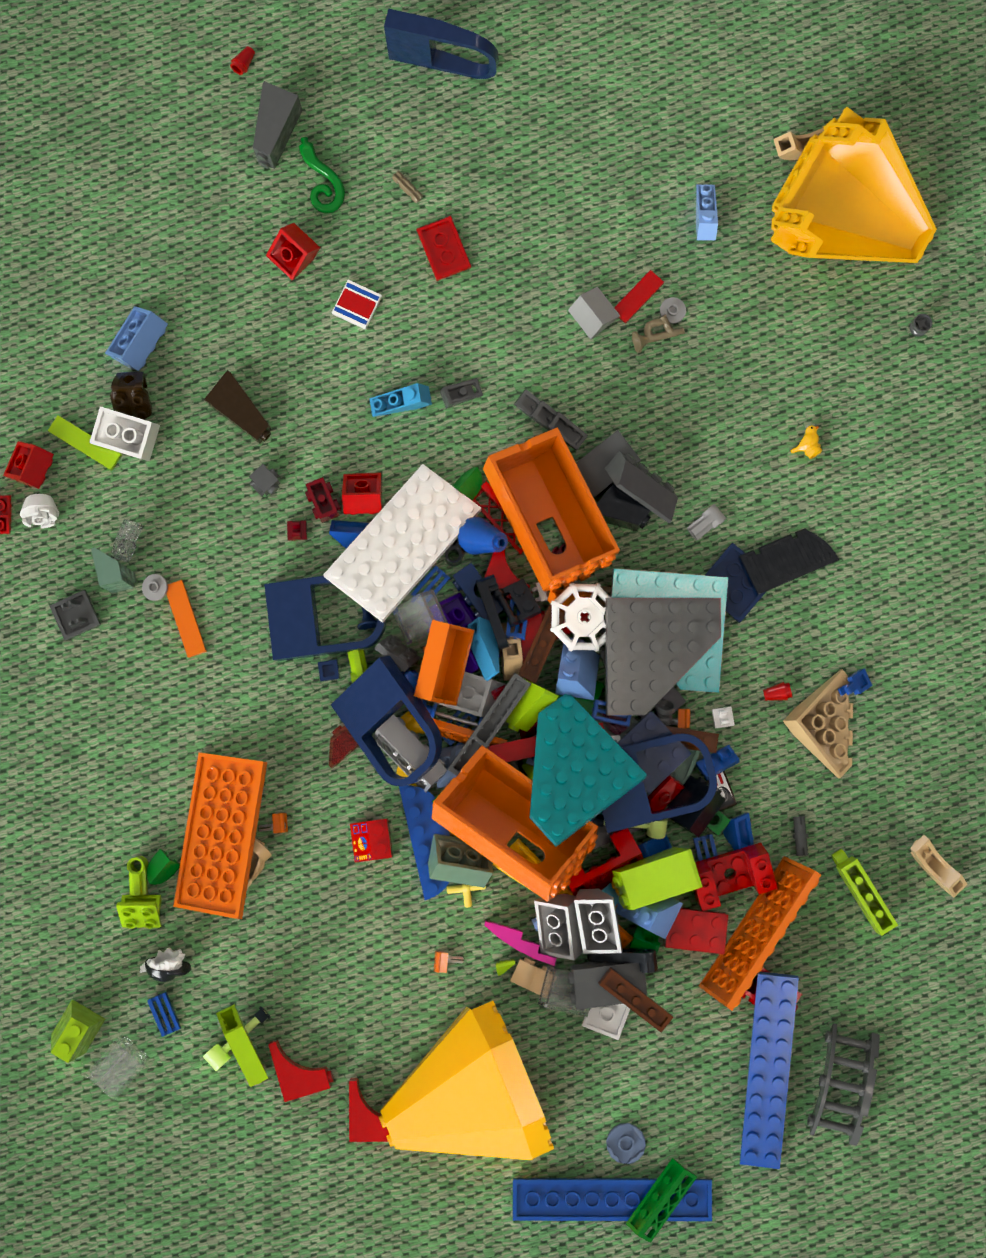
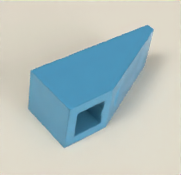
M419 383L369 398L373 417L415 410L432 405L429 386Z
M478 617L468 625L469 629L475 630L471 650L484 680L489 681L500 670L499 648L490 621Z

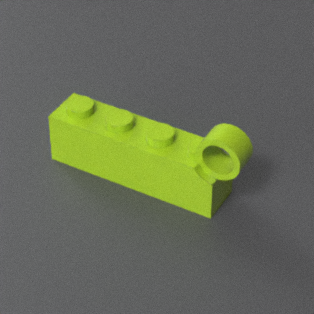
M842 849L831 854L840 876L874 931L883 936L897 927V922L858 859L853 856L848 858Z

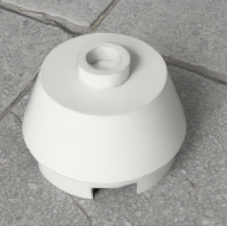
M33 494L26 497L20 516L22 517L23 524L31 527V524L41 525V528H48L55 525L59 511L51 496Z

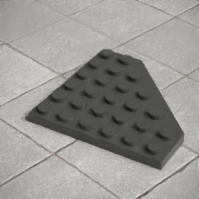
M605 598L606 715H646L721 638V598Z

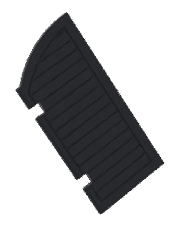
M806 528L795 532L797 536L795 539L790 534L759 547L760 553L757 555L752 550L739 556L758 595L839 561V558L822 538Z

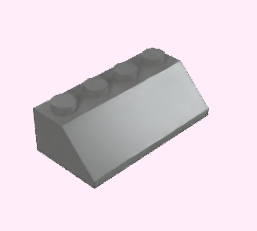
M393 714L376 730L373 738L395 764L409 776L425 762L429 753V747L423 745L419 741L418 735L412 730L409 731L405 727V722ZM439 759L436 765L415 784L423 788L425 792L429 791L447 772L445 763Z

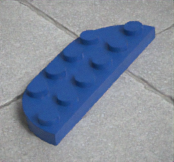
M400 786L399 790L424 900H428L442 892L449 884L447 881L430 879L428 861L433 835L450 836V833L432 819V801L436 798L429 791L425 792L423 788L417 786Z

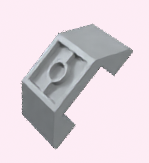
M464 672L457 705L433 703L484 718L495 702L491 691L506 684L491 679L486 681L484 677Z

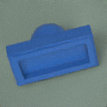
M667 835L663 839L652 838L638 845L643 858L672 848Z

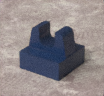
M337 659L318 662L321 682L340 679Z

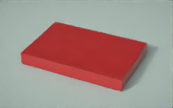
M451 216L416 229L436 281L471 268Z

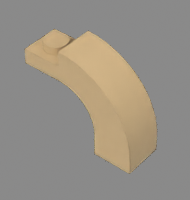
M823 128L804 135H795L790 131L773 139L778 156L784 160H798L809 139L814 134H821L824 131Z
M923 835L913 843V846L910 848L913 858L953 898L968 885L964 877L940 856L929 838Z

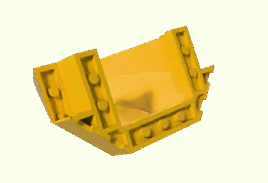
M846 107L838 119L834 117L823 127L824 131L821 134H814L809 139L772 205V211L775 212V216L772 218L771 229L774 231L771 241L787 251L788 254L806 258L918 263L923 257L926 247L934 237V233L937 230L886 119H863Z
M490 1001L472 1010L466 1006L380 1110L382 1115L379 1116V1120L383 1128L387 1127L389 1135L386 1136L390 1147L395 1146V1149L532 1160L554 1149L539 1101L513 1038L508 1033L494 1001Z

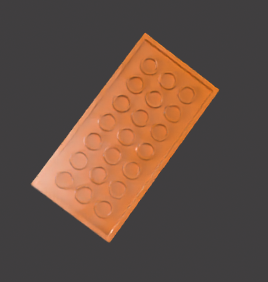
M199 752L173 907L242 919L267 762Z
M784 856L773 872L778 889L757 896L726 943L725 954H719L699 984V987L733 1011L740 1004L741 997L745 991L751 987L752 980L756 974L763 969L764 962L768 956L774 952L775 945L779 939L785 935L790 922L795 920L800 907L808 900L811 890L818 885L821 874Z

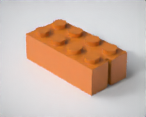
M432 620L414 697L448 705H457L475 630Z

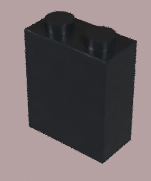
M690 775L683 785L684 788L672 800L667 809L699 801L706 794L709 783L701 777L696 779ZM716 788L715 795L707 806L701 810L671 817L670 819L699 838L726 799L720 795L722 791Z

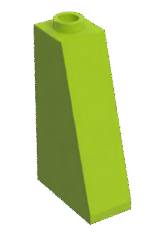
M235 1005L216 1013L223 1034L249 1086L252 1087L268 1079L261 1059Z

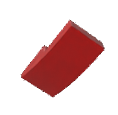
M0 495V534H11V495Z

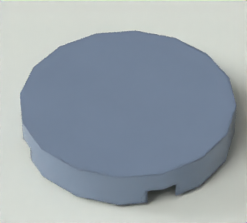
M620 1123L611 1129L606 1139L607 1150L616 1162L632 1164L638 1161L644 1154L646 1147L645 1137L636 1125Z

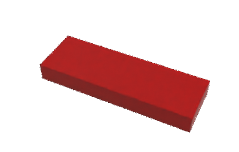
M650 270L614 307L620 315L619 318L626 324L661 288L664 281Z

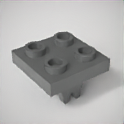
M86 590L50 605L65 641L101 625Z
M391 634L380 641L375 647V650L383 656H390L403 672L408 671L420 659L414 649L406 647L400 638Z

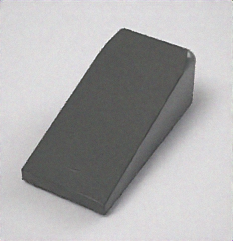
M477 378L449 385L440 390L445 408H450L483 396ZM471 385H473V386L476 387V393H475V394H474V391H473V388H472Z

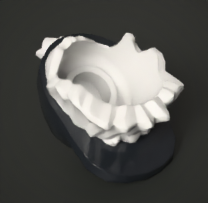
M167 948L164 952L158 950L156 957L147 959L140 966V973L147 972L156 981L168 982L173 980L176 975L181 976L189 973L191 965L186 961H182L185 954L182 953L181 949L173 951L171 948Z

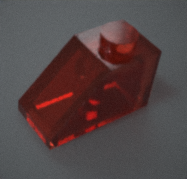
M341 725L332 732L333 736L330 738L329 766L332 769L359 746L345 725L343 727Z

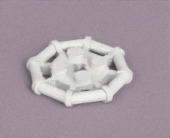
M569 583V586L554 601H551L552 622L550 630L554 632L571 652L573 650H594L597 652L606 642V632L597 640L595 638V634L601 628L606 629L604 620L605 607H602L595 598L598 595L604 602L605 598H611L600 587L601 584ZM578 592H592L590 598H583L579 596ZM573 593L575 599L568 606L562 605ZM559 608L565 611V623L560 625ZM581 613L589 614L587 617L589 619L588 622L580 620ZM567 627L574 634L572 640L561 630L562 628ZM579 637H590L591 643L577 642Z

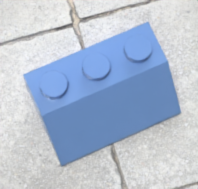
M134 306L105 354L139 372L145 365L149 354L155 349L158 339L165 333L168 323L152 311Z
M578 639V640H577V642H584V643H586V642H585L584 640H582V639ZM563 643L555 694H568L576 698L594 700L600 656L594 650H573L571 652Z
M671 897L635 910H627L619 902L616 907V913L666 939L683 903Z

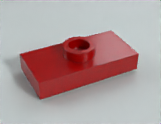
M669 775L648 796L651 810L653 812L663 810L684 788L683 784Z

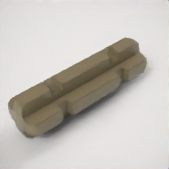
M397 171L392 176L396 184L399 183V187L408 196H411L415 203H418L423 198L422 194L418 190L416 191L415 186L407 178H404L400 171Z

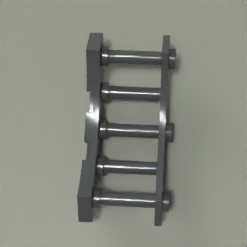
M833 1023L830 1031L827 1030L825 1035L827 1052L824 1073L819 1077V1086L821 1087L813 1113L808 1116L807 1126H810V1135L813 1136L817 1126L844 1132L849 1136V1144L857 1146L864 1129L861 1122L863 1116H868L877 1074V1069H874V1058L879 1057L880 1034L871 1033L869 1040L865 1041L837 1035V1024ZM836 1043L863 1049L866 1052V1059L864 1062L835 1056ZM833 1063L862 1070V1073H864L862 1084L857 1085L832 1079ZM829 1086L858 1093L859 1100L857 1106L851 1107L826 1101ZM823 1108L852 1115V1122L846 1125L821 1119Z

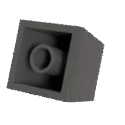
M265 81L262 84L253 150L259 165L267 169L269 167L275 169L302 113V107L298 95Z
M619 430L576 463L594 500L605 493L614 483L605 467L619 451L625 455L627 453L632 455L636 459L637 464L641 462V459Z
M590 961L570 965L571 972H568L569 984H572L573 989L570 992L571 1004H574L577 1010L623 1004L598 984L610 967L647 995L645 973L640 972L639 963Z

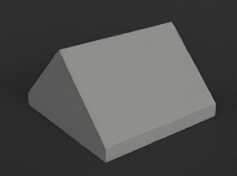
M598 286L580 295L568 310L590 339H593L620 317Z

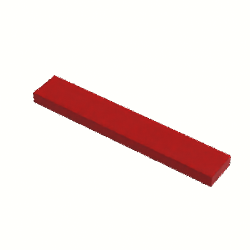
M603 722L598 723L604 729ZM536 736L488 746V749L507 763L535 757Z

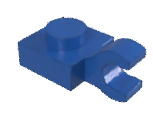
M864 668L847 677L849 683L838 688L840 696L846 693L849 695L853 692L857 695L873 685Z

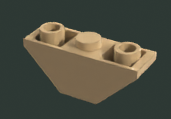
M501 623L506 636L507 623ZM515 626L511 627V632L514 633ZM506 638L509 647L500 650L504 681L510 680L514 673L519 674L523 665L520 638Z

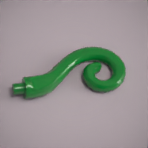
M302 137L300 139L299 151L304 162L310 168L326 177L332 183L335 190L334 200L328 204H323L319 201L318 195L322 192L327 197H331L332 190L326 184H318L311 191V203L319 212L325 214L334 213L341 207L344 201L345 189L343 183L330 167L318 159L313 143L308 141V137Z

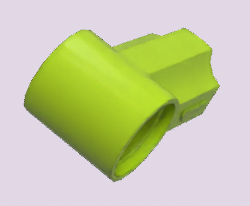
M364 649L347 652L351 667L352 683L368 669Z
M144 856L131 858L127 863L130 895L133 896L148 894L147 868L149 863ZM136 860H138L142 865L140 870H137L134 867V862Z

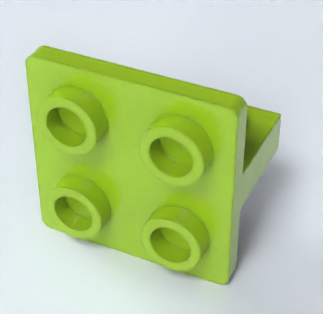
M122 895L121 902H118L116 905L122 927L129 929L160 928L161 895Z

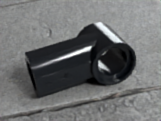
M458 538L445 552V561L452 567L458 566L466 553L460 547ZM451 553L459 555L456 560H450L448 556Z

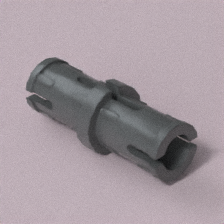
M805 816L793 817L795 833L793 838L796 844V856L809 855L807 838L809 836L806 834Z

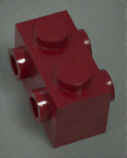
M322 477L305 484L307 487L305 494L308 501H312L315 506L312 511L316 519H320L324 523L340 516L338 510H341L337 499L333 500L331 493L334 491L330 482L326 483Z

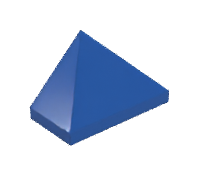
M332 520L329 534L347 549L369 523Z
M747 812L731 819L723 831L725 838L734 850L754 845L750 816Z

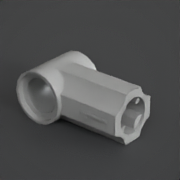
M713 504L702 513L699 519L689 525L687 530L698 541L727 518Z

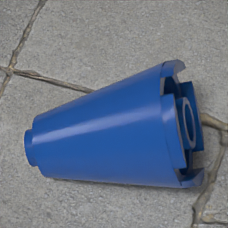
M475 516L465 520L466 523L459 529V545L468 554L477 555L501 552L507 547V536L484 518Z

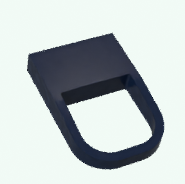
M388 9L384 30L390 60L475 79H488L496 75L499 63L498 50L484 37L438 19ZM435 41L476 50L488 58L489 64L475 63L436 49Z
M324 576L264 584L274 661L367 649L376 644L383 636L386 620L382 623L377 619L374 632L362 641L321 646L314 588L332 585V583Z
M390 656L379 657L331 706L381 778L394 786H407L420 780L436 765L442 751V738L436 723L422 700L414 697L415 690L393 659ZM404 704L425 732L429 741L427 759L408 777L399 776L393 771L372 736Z
M676 733L622 746L621 748L640 767L637 751L678 741L690 742L698 747L703 754L709 777V787L704 797L697 802L652 812L643 780L602 811L607 833L692 813L707 806L715 795L717 778L711 754L704 742L691 734Z

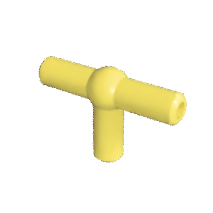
M465 884L447 886V893L463 892L464 906L468 908L472 907L471 891L486 889V886L485 888Z

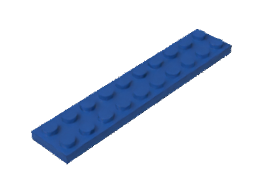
M759 972L757 975L740 1154L741 1165L780 1169L799 977L796 975Z
M513 1178V1221H628L658 1178ZM696 1179L667 1221H712V1180ZM676 1193L670 1197V1200L674 1198ZM662 1210V1211L658 1214V1216H661L662 1213L664 1212V1210Z

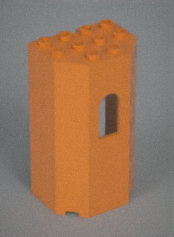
M558 427L530 438L522 444L513 445L488 456L483 467L484 473L543 591H554L561 587L566 589L569 583H574V581L579 579L581 582L591 577L590 574L612 564L620 549ZM553 518L565 542V551L561 554L552 553L548 549L536 524Z
M481 745L463 766L458 776L453 778L433 801L432 819L548 902L555 898L561 889L565 891L571 882L569 879L572 875L577 876L582 869L581 864L586 855L590 854L596 846L598 826L589 821L555 847L529 818L533 780ZM517 832L543 850L545 858L541 863H531L507 846L508 842Z

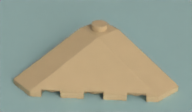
M840 669L795 707L783 720L791 733L837 778H841L852 766V758H848V746H853V731L848 729V720L853 718V703H849V695L847 693L840 696L838 688L849 683L848 676L843 669Z

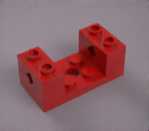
M628 828L615 831L610 836L619 857H612L605 864L592 867L587 873H584L583 869H581L577 876L572 875L569 879L571 881L569 888L574 896L577 895L579 889L603 890L609 883L612 884L613 870L644 859Z
M761 842L695 862L703 887L693 891L702 912L721 906L719 896L754 886L758 894L778 889L769 853ZM727 869H734L732 876H724Z

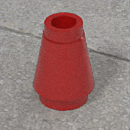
M246 46L245 49L231 60V69L239 75L246 73L255 51L251 47Z
M782 682L763 690L765 701H781L793 698L790 683Z

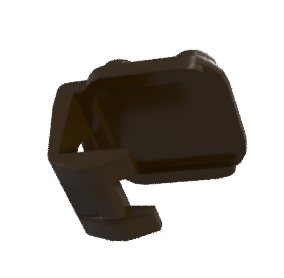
M122 372L116 374L111 384L112 391L110 393L114 411L143 420L151 416L152 405L149 393L144 389L147 388L144 372Z

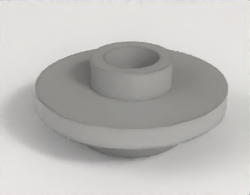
M668 298L660 306V315L666 314L670 324L679 323L685 317L686 306L678 298Z
M158 574L149 575L142 584L144 596L152 601L161 600L168 590L166 579Z

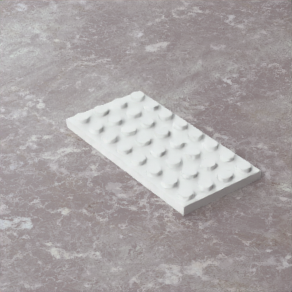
M422 464L323 575L383 623L458 538L459 529L466 523L465 520L476 517L481 512V507Z

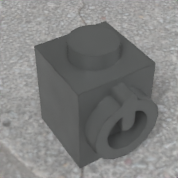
M264 464L249 476L252 480L249 484L261 497L264 494L266 496L268 494L272 495L279 489L278 485L280 482L278 478L280 476L273 469L268 470Z

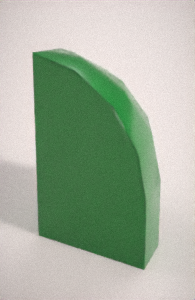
M473 467L466 471L453 484L456 490L470 500H473L479 493L483 481L478 467Z
M159 849L148 864L147 880L149 884L157 885L169 880L180 868V863L175 859L171 860L167 856V852Z

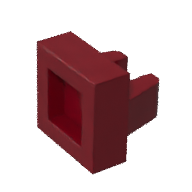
M306 520L287 521L288 541L307 540Z

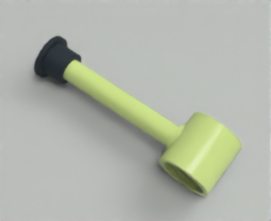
M597 815L594 818V824L598 827L605 825L603 815ZM668 818L631 828L647 829V836L654 839H663L666 836Z
M260 1006V1010L254 1014L255 1017L245 1025L248 1033L260 1022L263 1023L267 1018H271L263 1007ZM228 1042L223 1047L217 1043L203 1057L217 1071L231 1058L228 1055L231 1048Z

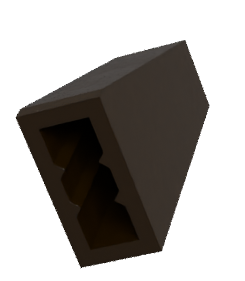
M227 370L205 397V402L259 444L262 441L265 442L271 435L269 424L231 372Z

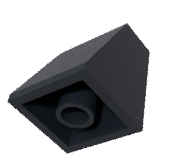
M614 483L597 503L607 524L637 531L639 527L643 529L651 518L649 516L651 511L616 487Z

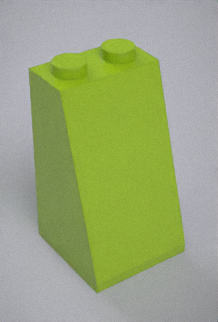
M672 847L612 871L614 876L613 883L620 895L618 897L619 902L627 910H635L703 887L692 851L687 848Z
M72 999L51 1034V1053L67 1063L84 1055L104 1023L105 1018Z

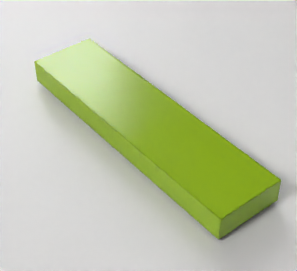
M58 415L47 430L111 471L122 456L117 451L91 444V435Z

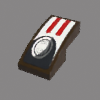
M723 771L716 775L717 788L722 791L720 795L726 799L719 811L737 805L726 773Z

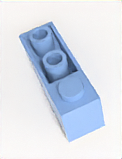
M696 184L697 240H716L718 216L715 185Z

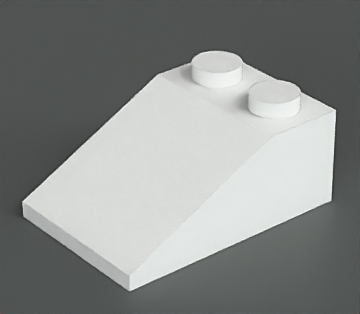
M100 407L90 443L150 461L160 425Z

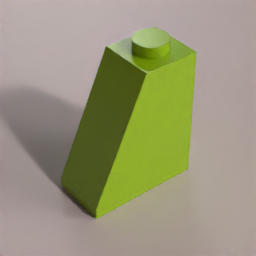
M528 681L531 685L505 722L509 723L508 727L518 732L521 729L527 732L538 720V713L555 702L559 695Z

